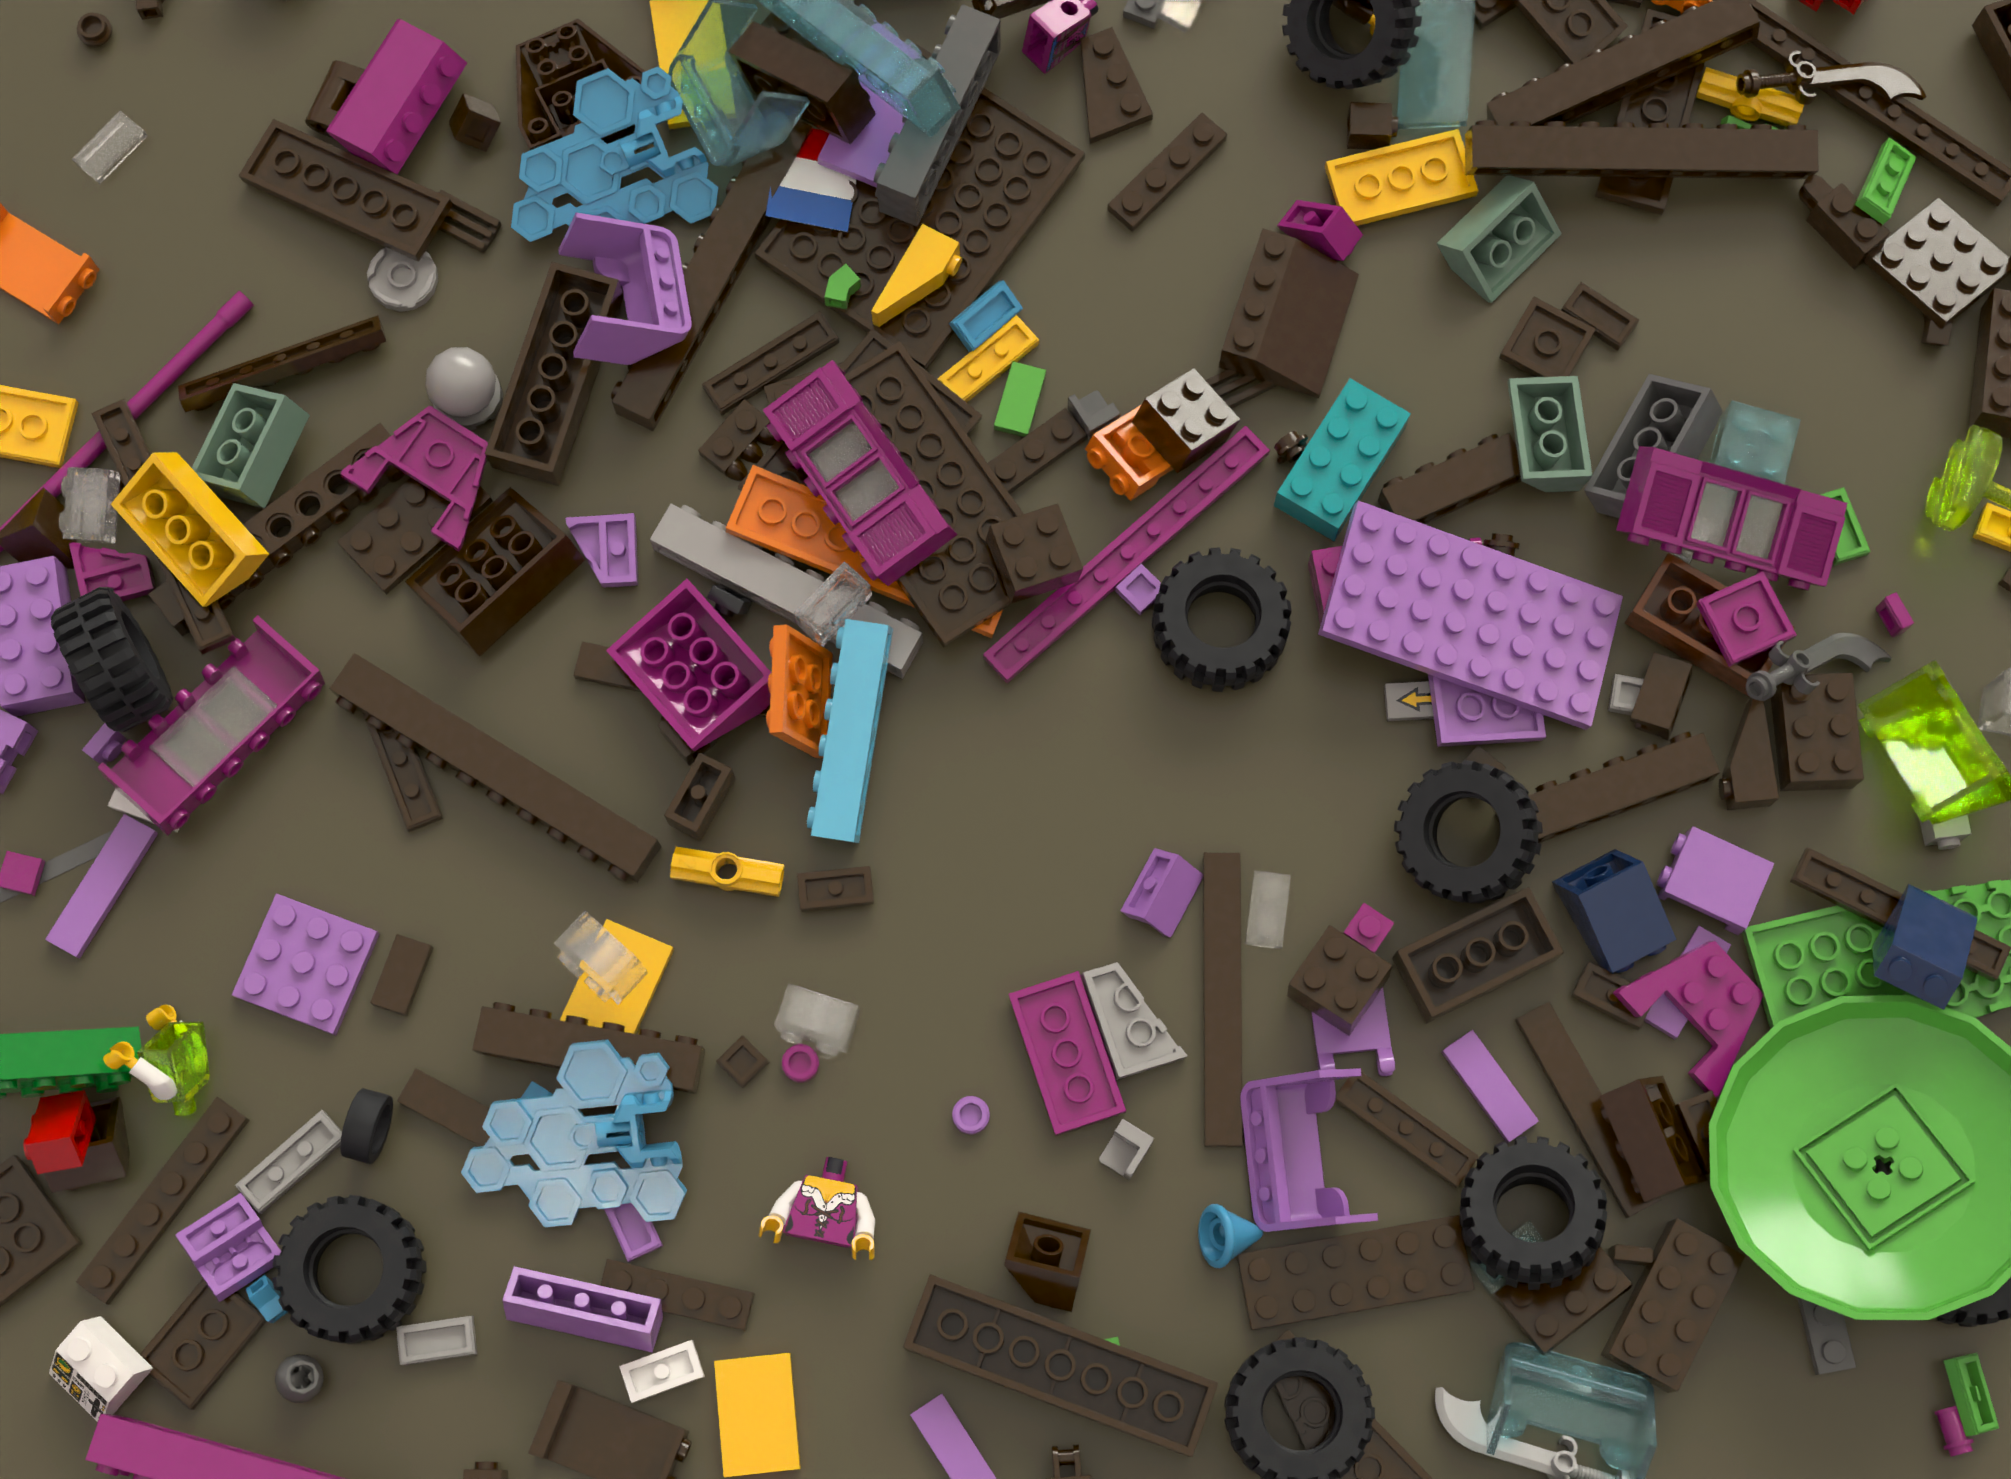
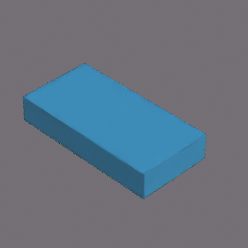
M1002 280L994 284L948 324L966 349L974 351L1019 313L1023 307L1005 281Z

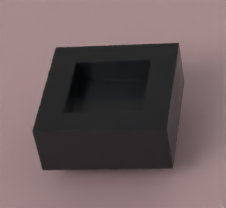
M723 584L713 585L707 596L708 599L716 603L714 606L716 610L730 617H733L734 614H747L753 602Z

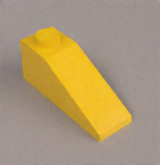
M922 224L871 310L873 324L880 327L944 285L949 275L954 276L960 268L963 259L960 257L959 242Z

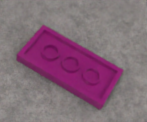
M1079 971L1009 993L1008 996L1055 1136L1126 1113Z

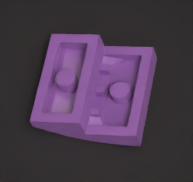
M242 1193L175 1234L184 1251L219 1302L273 1268L274 1255L280 1256L281 1250L265 1230L260 1218Z

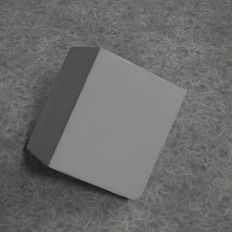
M1122 1119L1113 1137L1101 1154L1099 1161L1130 1181L1155 1138Z

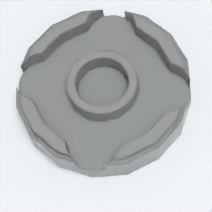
M385 247L371 260L367 271L369 288L376 300L387 309L399 312L415 310L426 304L434 295L438 284L437 267L430 254L426 251L418 262Z

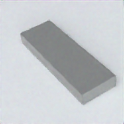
M324 1110L319 1111L235 1186L255 1210L262 1214L340 1146L342 1131Z

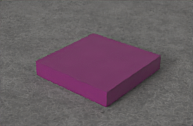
M1764 572L1726 587L1696 602L1729 667L1772 649L1779 641L1785 643L1797 636Z

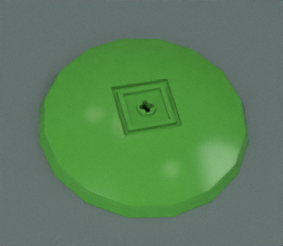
M1912 995L1840 996L1780 1020L1732 1066L1709 1122L1710 1188L1738 1247L1789 1294L1855 1320H1930L1993 1295L2011 1278V1047L1978 1019L1947 1007L1943 1010ZM1880 1159L1883 1163L1892 1162L1890 1166L1891 1174L1886 1175L1883 1171L1875 1173L1876 1160Z

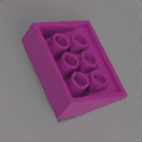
M688 579L684 580L606 650L693 751L698 750L757 716L770 705L771 693L768 688V677L772 672Z

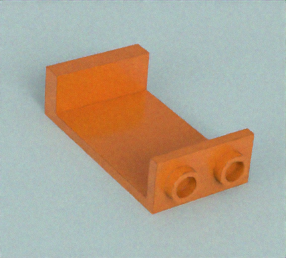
M0 202V289L59 325L64 317L69 316L73 312L76 301L83 291L94 284L100 269L86 253H83L82 256L77 255L8 213Z

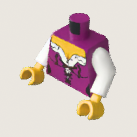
M826 1157L822 1178L805 1175L803 1181L794 1182L776 1200L769 1216L761 1221L758 1236L762 1238L765 1231L771 1230L776 1233L773 1243H779L783 1230L786 1236L852 1249V1258L856 1260V1253L863 1249L869 1251V1260H873L875 1257V1218L867 1196L859 1192L857 1185L844 1182L848 1161Z

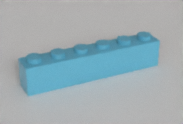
M845 619L844 627L838 628L836 648L841 649L839 662L833 663L830 674V684L835 685L833 699H827L824 719L829 720L827 735L822 734L819 743V756H823L821 771L816 770L813 780V792H818L816 806L810 807L807 818V828H812L811 836L859 843L893 634V628L889 625Z

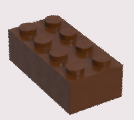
M1668 553L1632 609L1625 624L1750 697L1746 691L1747 679L1756 671L1768 672L1773 665L1769 658V651L1771 649L1729 667L1696 605L1699 599L1726 588V586Z

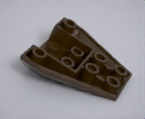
M579 19L516 45L518 127L529 149L533 150L574 133L575 125L582 123L573 116L578 80L609 68L624 81L633 78L641 84L642 73L645 70ZM635 125L600 139L609 144L633 134Z

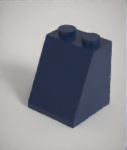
M1614 849L1552 881L1556 892L1597 964L1611 973L1627 971L1634 966L1635 961L1644 956L1657 955L1667 948V944L1677 940L1643 861Z
M1908 884L1873 944L1874 976L1944 1010L1963 979L1978 920L1977 917Z

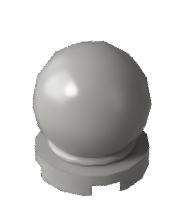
M451 347L436 355L427 368L425 388L436 410L468 430L476 429L475 426L484 424L487 420H493L502 405L503 391L492 365L483 355L468 347Z

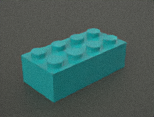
M1349 378L1278 490L1274 507L1335 542L1350 518L1354 504L1362 499L1406 429L1411 413Z

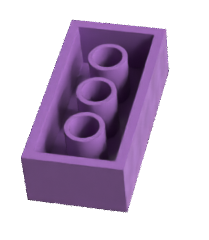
M55 556L0 566V705L15 717L86 703L85 694L81 691L78 682L68 668V664L59 649V644L54 637V630L51 627V616L55 609L71 602L67 568Z

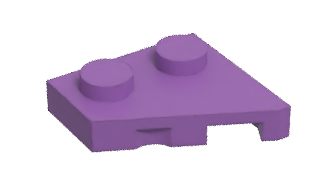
M634 513L566 518L569 530L603 588L638 585L637 535Z

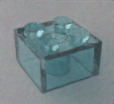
M1731 400L1721 416L1709 463L1785 484L1801 419Z

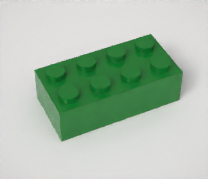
M139 1026L0 1034V1099L6 1098V1093L21 1092L22 1098H33L45 1095L47 1090H59V1094L96 1087L97 1093L119 1090L120 1085L130 1083L131 1078L134 1077L129 1073L131 1069L125 1064L118 1069H111L105 1064L103 1057L111 1052L110 1048L115 1044L128 1042L134 1049V1057L139 1060L138 1051L142 1053Z

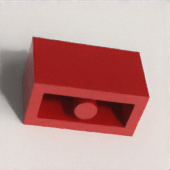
M85 1090L40 1098L36 1113L31 1117V1128L28 1137L24 1139L23 1143L25 1156L28 1160H32L37 1174L83 1166L96 1122L95 1114Z

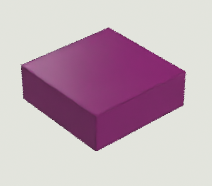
M1897 592L1885 597L1876 606L1877 613L1893 638L1905 633L1914 624Z
M7 851L0 871V888L35 896L46 861Z

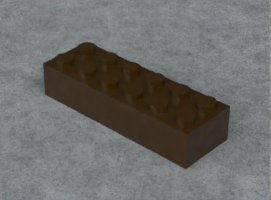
M551 262L485 451V456L492 468L559 486L602 362L575 358L573 351L591 315L617 318L624 297L618 279Z

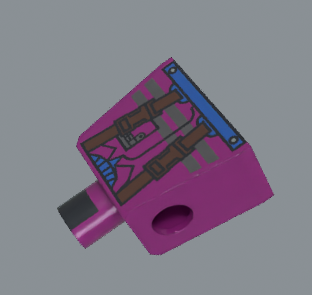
M1052 0L1030 14L1022 52L1044 74L1049 72L1079 46L1081 39L1086 37L1090 18L1098 12V5L1095 0Z

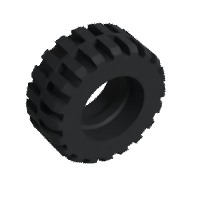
M1291 0L1290 4H1284L1282 13L1283 16H1288L1287 25H1282L1283 36L1289 35L1291 42L1286 45L1290 55H1297L1299 60L1296 61V66L1302 72L1311 71L1309 75L1311 80L1316 83L1326 82V86L1329 88L1354 89L1380 83L1382 79L1390 78L1398 72L1397 66L1405 65L1411 57L1408 49L1417 46L1419 36L1415 35L1414 32L1416 27H1421L1422 16H1416L1415 7L1420 6V1L1369 0L1375 14L1373 37L1361 53L1350 54L1336 43L1329 28V11L1333 0Z
M1220 547L1209 548L1208 555L1202 556L1199 551L1189 555L1188 562L1184 564V562L1179 561L1172 567L1171 575L1164 577L1160 584L1159 593L1156 594L1152 628L1154 629L1153 639L1155 646L1161 650L1160 658L1166 666L1172 665L1175 668L1174 674L1178 678L1183 680L1187 676L1192 679V686L1202 689L1203 684L1212 685V691L1223 692L1224 686H1232L1234 691L1244 688L1247 681L1253 684L1259 681L1266 670L1271 671L1276 665L1278 657L1284 650L1290 632L1292 609L1291 602L1286 600L1287 589L1284 583H1277L1275 580L1277 573L1270 565L1265 569L1259 565L1261 560L1259 557L1251 554L1249 559L1240 556L1241 550L1230 548L1229 554H1221ZM1224 592L1235 595L1243 600L1252 610L1255 616L1254 631L1247 641L1234 647L1219 648L1208 645L1199 640L1188 626L1187 616L1191 604L1199 597L1209 593Z
M99 587L55 609L51 616V627L54 630L53 634L59 644V649L72 675H74L81 691L108 728L117 732H125L151 719L154 715H159L169 709L173 702V696L159 660L153 652L148 639L140 629L138 622L112 588Z
M1463 760L1462 763H1455L1453 761L1441 765V769H1430L1422 774L1424 780L1420 783L1413 782L1407 790L1411 795L1407 801L1401 800L1397 809L1402 811L1400 821H1395L1394 832L1399 833L1400 841L1395 842L1397 853L1402 854L1404 857V861L1401 864L1407 873L1413 874L1415 877L1414 881L1419 886L1428 889L1433 895L1444 899L1475 904L1484 903L1485 900L1499 899L1505 896L1504 892L1507 890H1515L1522 884L1520 879L1525 873L1530 874L1535 866L1532 863L1534 855H1540L1542 844L1538 843V834L1543 833L1542 822L1538 821L1536 813L1539 812L1535 801L1529 798V791L1523 784L1513 779V776L1498 768L1468 760ZM1463 798H1477L1485 801L1496 811L1500 821V838L1496 849L1486 861L1473 867H1461L1448 861L1442 855L1437 841L1438 824L1443 813L1450 805Z
M1526 1136L1516 1137L1515 1143L1512 1146L1508 1147L1507 1143L1503 1141L1494 1146L1493 1154L1490 1155L1484 1152L1477 1159V1167L1470 1168L1465 1178V1186L1461 1192L1460 1225H1462V1238L1465 1246H1470L1471 1257L1477 1265L1484 1263L1486 1265V1273L1496 1279L1501 1275L1506 1278V1285L1517 1288L1518 1282L1528 1283V1290H1539L1542 1283H1548L1550 1288L1561 1286L1562 1280L1566 1277L1573 1280L1579 1276L1584 1265L1589 1266L1594 1260L1596 1251L1601 1246L1608 1213L1606 1211L1607 1198L1605 1190L1600 1189L1601 1179L1596 1170H1588V1160L1579 1153L1575 1157L1569 1154L1570 1146L1559 1142L1557 1147L1548 1145L1549 1138L1538 1136L1537 1143H1527ZM1534 1184L1546 1187L1558 1194L1566 1203L1569 1210L1567 1227L1560 1235L1548 1241L1528 1242L1520 1240L1509 1234L1498 1221L1496 1209L1500 1197L1510 1189L1520 1185Z
M339 1195L329 1197L326 1203L320 1204L316 1202L307 1207L308 1213L305 1216L297 1215L290 1222L293 1229L289 1235L282 1234L278 1242L279 1245L283 1246L280 1256L274 1255L272 1266L278 1268V1276L272 1278L275 1290L280 1291L281 1297L278 1301L282 1309L288 1311L291 1314L290 1320L298 1327L307 1330L308 1334L337 1343L360 1344L365 1340L374 1341L383 1337V1333L387 1330L394 1331L396 1327L402 1324L400 1320L405 1314L411 1315L417 1306L413 1303L417 1294L422 1295L425 1285L421 1283L422 1273H427L426 1261L422 1260L421 1256L424 1248L421 1240L416 1238L414 1234V1227L393 1208L374 1199H367L357 1195H350L346 1198ZM346 1234H360L370 1238L379 1247L383 1257V1274L378 1287L365 1301L351 1306L338 1305L327 1299L321 1292L317 1277L318 1264L323 1252L334 1240Z
M1294 1337L1292 1339H1281L1259 1349L1243 1362L1229 1384L1230 1388L1224 1405L1226 1407V1418L1224 1421L1234 1451L1238 1453L1243 1460L1242 1463L1249 1470L1254 1471L1262 1479H1337L1347 1474L1350 1468L1360 1461L1365 1454L1364 1449L1367 1443L1372 1438L1373 1430L1371 1428L1372 1420L1375 1419V1407H1372L1370 1396H1373L1370 1385H1366L1362 1377L1364 1373L1357 1364L1354 1365L1347 1358L1348 1355L1340 1349L1336 1350L1329 1346L1327 1342L1318 1339L1309 1340L1306 1337ZM1304 1376L1319 1382L1328 1391L1334 1403L1335 1421L1332 1431L1320 1445L1309 1450L1297 1451L1283 1447L1271 1437L1264 1424L1263 1405L1265 1398L1277 1382L1287 1377Z

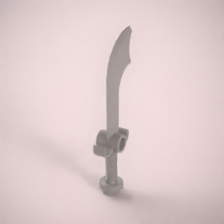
M1443 1387L1436 1388L1435 1390L1436 1410L1444 1428L1458 1443L1472 1451L1546 1473L1549 1479H1635V1477L1629 1475V1471L1619 1469L1615 1476L1578 1465L1574 1456L1578 1449L1577 1443L1570 1436L1564 1435L1558 1441L1559 1445H1565L1569 1451L1562 1450L1557 1453L1501 1436L1494 1432L1484 1421L1480 1409L1481 1400H1460L1450 1395Z

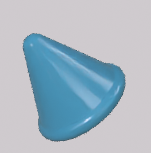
M1219 1204L1207 1206L1199 1220L1198 1239L1200 1249L1207 1263L1214 1268L1225 1267L1230 1260L1257 1242L1263 1235V1231L1256 1224L1226 1210Z

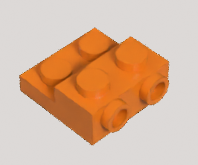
M1140 406L1094 433L1085 448L1087 459L1091 466L1095 469L1102 468L1110 477V486L1113 491L1118 495L1124 494L1130 501L1155 486L1160 477L1173 470L1170 464L1132 423Z

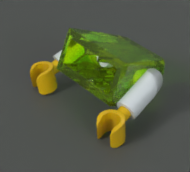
M165 1004L155 1008L146 1015L148 1024L153 1029L160 1031L137 1051L139 1060L134 1057V1049L128 1042H119L110 1048L111 1052L104 1055L103 1060L111 1069H118L124 1064L131 1069L129 1073L148 1086L153 1101L156 1103L172 1102L174 1114L176 1116H186L196 1112L197 1107L194 1095L209 1081L210 1077L204 1022H183L182 1020L177 1022L175 1020L177 1016L175 1009L171 1005Z

